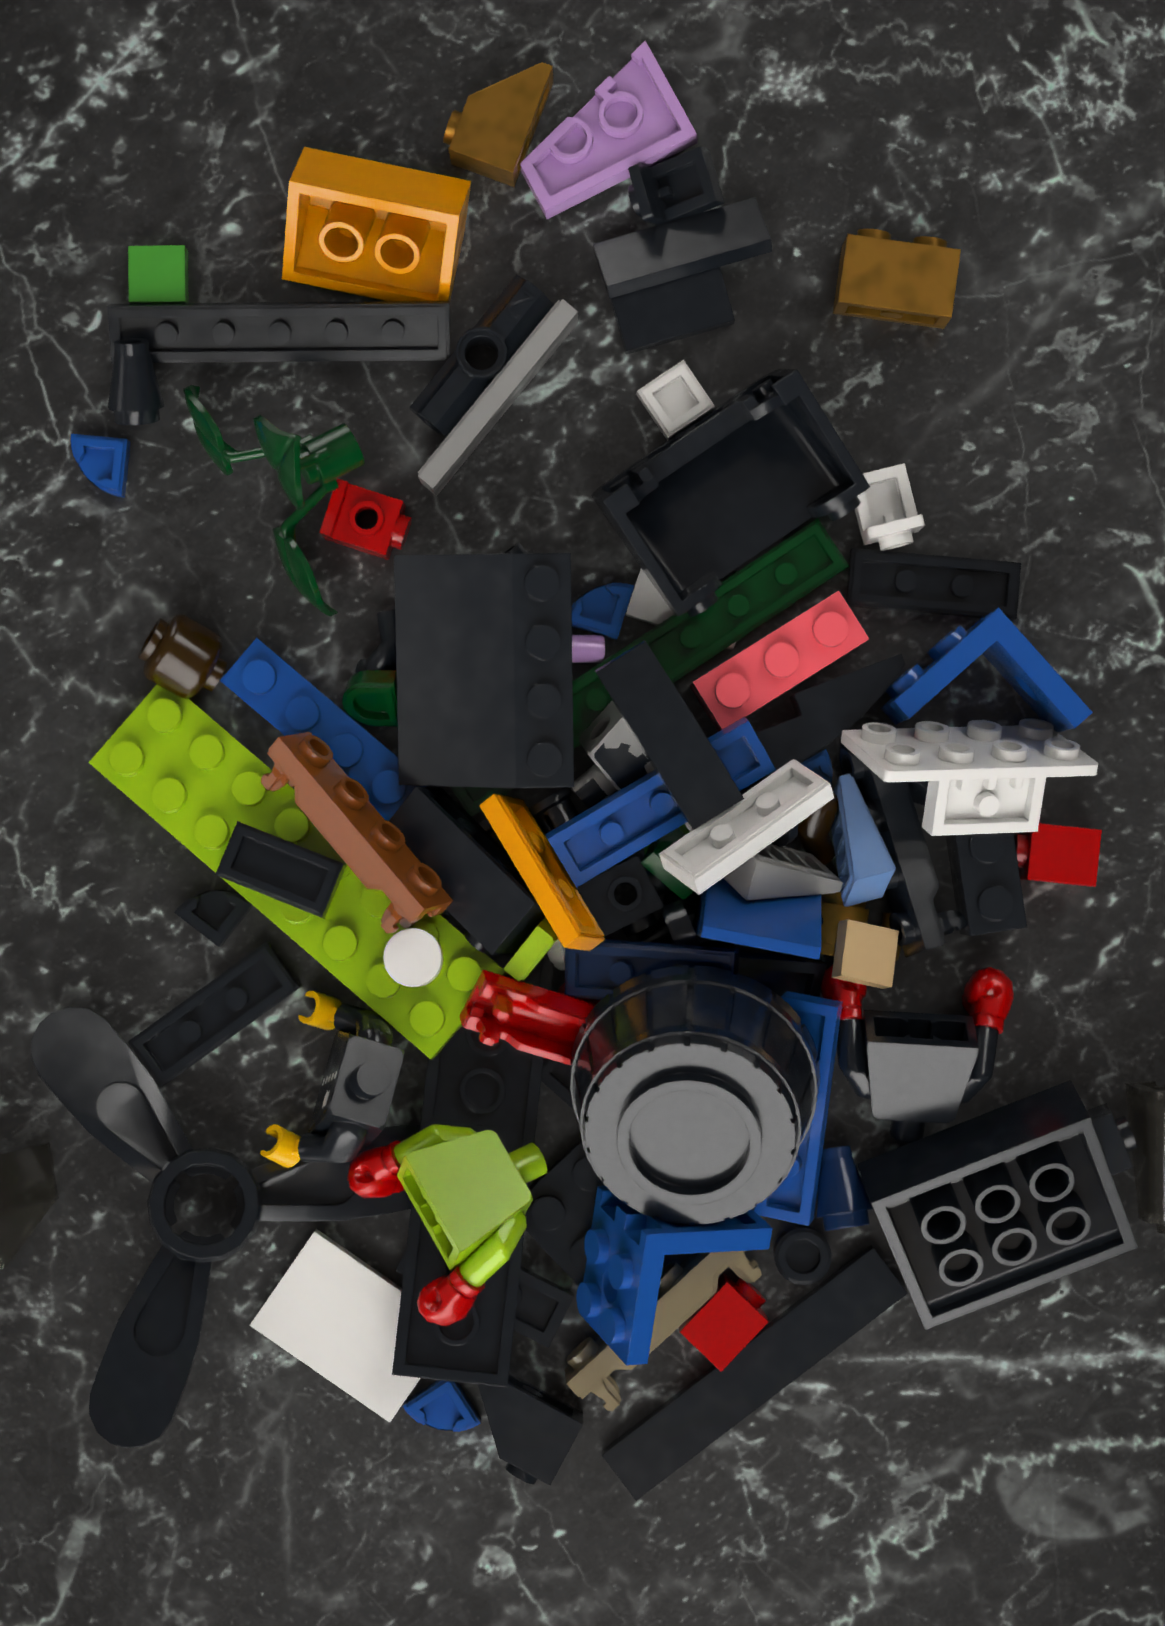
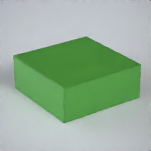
M185 245L128 246L130 304L189 303L188 250Z

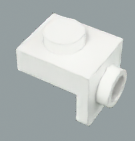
M905 463L863 473L870 488L857 496L861 504L855 508L863 545L879 542L880 550L885 551L913 543L912 533L919 532L925 526L923 515L917 514Z

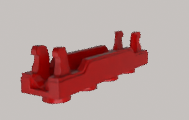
M483 970L460 1014V1020L464 1028L480 1032L479 1040L483 1044L493 1046L494 1043H498L499 1039H503L517 1050L570 1065L575 1038L582 1024H586L585 1018L596 1004Z

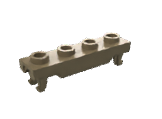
M745 1251L693 1253L680 1265L674 1260L663 1267L649 1354L717 1293L718 1276L729 1267L745 1282L751 1283L758 1280L762 1274L757 1261L754 1258L750 1261L745 1256ZM588 1337L576 1346L566 1359L569 1364L564 1369L566 1384L582 1399L592 1392L605 1401L603 1407L607 1411H613L620 1405L621 1397L619 1387L610 1374L614 1370H632L637 1365H625L601 1337L596 1341Z

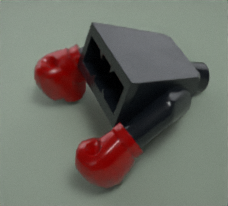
M833 965L825 970L821 992L823 998L843 1002L837 1041L838 1065L855 1094L864 1099H870L872 1116L878 1120H891V1136L896 1140L906 1143L923 1138L925 1122L948 1124L953 1121L960 1104L968 1103L993 1076L998 1034L1003 1033L1004 1021L1014 1000L1013 982L1002 970L992 967H986L974 972L965 985L964 994L962 995V1005L969 1013V1016L864 1010L862 1019V1000L867 995V985L831 978Z

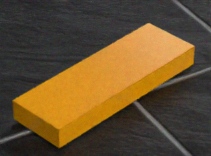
M495 793L479 805L563 947L591 951L605 940L603 937L605 936L525 802L521 799Z

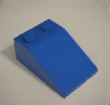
M722 878L700 894L694 930L702 938L819 960L821 953V895L746 901Z

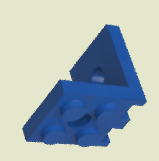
M1000 608L990 612L984 618H980L967 631L959 625L956 629L947 633L927 651V654L933 661L926 668L922 669L917 663L891 683L886 690L891 699L881 707L895 725L910 719L983 654L1039 718L1051 723L1056 732L1059 733L1076 728L1093 713Z
M597 1186L592 1227L587 1231L584 1240V1250L587 1258L584 1280L578 1286L576 1294L579 1314L625 1365L648 1364L664 1255L766 1250L770 1247L773 1228L752 1209L730 1219L728 1217L725 1218V1221L711 1224L695 1225V1222H689V1225L670 1223L659 1220V1217L654 1216L652 1218L628 1206L625 1201L622 1202L606 1186Z

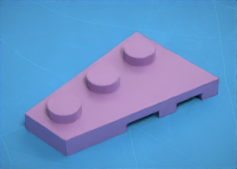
M646 40L631 54L632 59L613 78L609 75L595 89V96L573 117H567L520 163L521 172L546 219L630 178L628 170L630 166L641 163L652 167L697 144V133Z

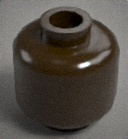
M182 614L175 615L168 622L160 618L150 631L138 655V658L145 661L143 672L148 680L184 699L195 696L202 687L210 692L213 691L228 662L219 658L223 645L221 637L214 631Z

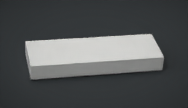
M792 759L742 795L743 800L698 828L693 829L659 853L663 868L700 895L834 799L831 783L795 759Z

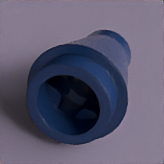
M851 1146L823 1149L818 1184L817 1218H823L825 1231L869 1225L868 1210L873 1209L852 1157Z

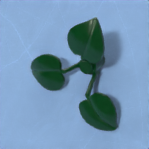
M190 385L183 388L186 404L192 416L197 436L209 457L226 476L233 473L230 463L266 457L271 467L277 471L282 489L296 507V510L281 524V528L279 526L273 528L274 540L283 567L293 585L312 605L327 616L331 617L338 612L327 605L322 599L309 562L297 545L295 528L299 521L327 493L339 488L336 481L337 478L365 464L362 451L349 427L342 423L314 438L311 434L301 438L300 435L280 430L266 418L259 415L253 418V422L261 447L238 451L223 440L215 421L199 401L200 387ZM301 473L309 485L317 481L320 483V486L305 501L302 494Z

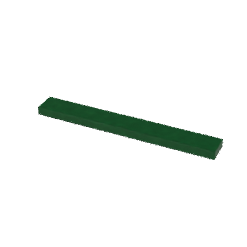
M816 519L723 581L722 585L715 591L719 599L707 610L694 617H689L687 612L679 617L675 614L574 680V749L581 745L579 739L583 732L612 701L595 673V670L645 640L674 684L849 567L848 563L819 519ZM451 787L471 817L482 811L479 805L494 793L505 796L516 789Z

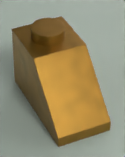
M541 62L469 95L463 112L454 110L445 130L443 143L450 145L451 164L515 187L521 171L520 163L526 158L553 85V66Z

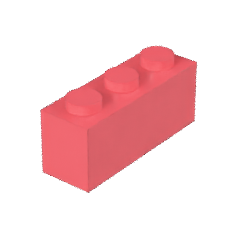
M837 591L693 681L690 688L719 732L739 719L753 714L868 641L869 637L840 591Z

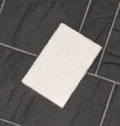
M316 1229L250 1326L388 1422L392 1421L420 1380V1378L392 1375L402 1288Z

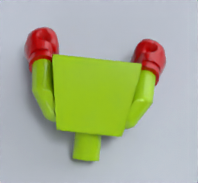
M432 1124L402 1142L397 1140L386 1146L363 1151L350 1162L347 1178L350 1189L363 1198L388 1197L405 1189L450 1271L453 1270L448 1276L443 1275L433 1280L421 1290L417 1300L418 1310L427 1322L449 1326L466 1317L474 1305L477 1295L485 1289V1282L511 1257L527 1228L525 1214L533 1201L526 1183L546 1174L547 1164L540 1149L532 1142L508 1154L497 1133L493 1130L477 1133L469 1127Z

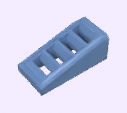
M850 773L841 775L833 791L838 798L839 810L831 830L838 878L843 882L840 891L844 906L849 907L882 898L896 867L854 777H851Z

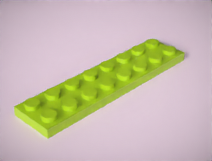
M156 685L88 762L215 873L237 821L345 864L346 868L325 919L224 878L222 879L429 1059L433 1060L461 1028L460 1014L482 971L486 970L503 976L507 974L487 954L473 947L465 936L440 914L429 917L426 913L410 928L424 930L437 939L443 951L442 969L432 982L422 987H407L393 980L385 969L384 950L393 935L408 928H403L398 922L397 926L399 929L396 932L386 933L380 926L382 924V916L390 905L391 900L382 890L367 889L297 806L295 803V790L289 784H286L277 791L267 790L261 784V778L266 773L270 774L272 770L189 698H180L161 686Z

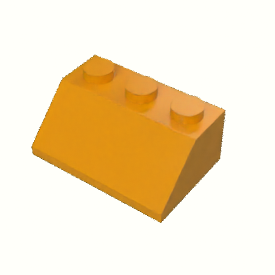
M304 147L289 180L282 280L385 301H450L465 232L471 181Z

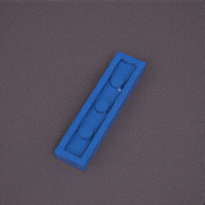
M257 637L220 680L284 736L311 732L314 736L322 739L332 750L335 762L348 777L356 780L365 788L369 795V802L385 820L389 821L415 787H429L399 785L398 756Z
M745 717L707 738L739 791L776 770L749 720ZM653 770L545 835L577 888L687 823L658 773Z
M786 991L781 998L801 1018L800 1023L802 1025L805 1024L816 1048V1060H819L820 1068L819 1094L811 1126L800 1144L795 1163L788 1176L769 1197L754 1207V1212L759 1216L809 1226L815 1214L843 1002Z

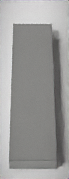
M564 299L558 300L418 471V478L421 484L435 496L441 492L578 324V311Z

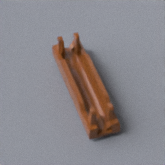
M311 732L280 736L275 740L267 753L275 763L272 772L262 776L261 784L270 791H277L286 784H289L291 788L294 787L295 803L365 887L367 889L382 890L391 903L381 919L382 924L380 926L386 933L396 932L399 929L397 926L398 922L403 928L413 927L415 922L420 920L426 913L429 917L443 913L453 900L441 887L442 882L438 874L428 865L418 860L405 844L403 833L393 823L385 820L369 802V795L365 788L356 780L348 777L335 762L330 747Z

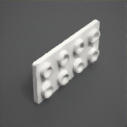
M1022 719L1019 721V725L1001 726L987 720H972L968 722L967 727H948L938 722L921 721L915 724V728L898 729L888 724L871 722L863 724L862 729L842 730L841 743L883 781H928L922 828L931 836L1038 832L1046 777L1095 776L1098 769V762L1080 750L1078 743L1067 740L1053 729L1054 726L1051 723L1040 719Z

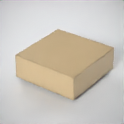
M850 919L839 921L831 978L880 989L892 987L899 931Z

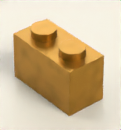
M860 229L857 231V235L847 234L841 250L833 314L944 329L952 318L961 249L947 248V241L936 237H915L913 243L891 240L889 232L878 229Z

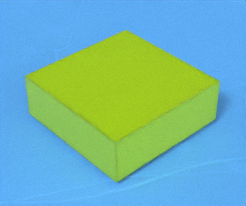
M546 917L537 925L503 969L518 982L521 979L524 981L558 940Z

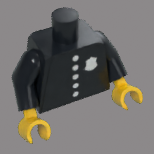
M308 991L305 993V996L315 999L316 1006L310 1017L299 1015V1021L320 1029L332 1030L336 1028L338 1031L333 1040L308 1133L299 1136L280 1125L273 1124L269 1126L265 1133L278 1140L271 1150L260 1151L263 1157L286 1168L293 1167L300 1159L304 1162L346 1163L355 1159L359 1151L362 1152L383 1131L405 1050L392 1047L393 1028L375 1011L346 1003L342 1004L339 999L320 992Z

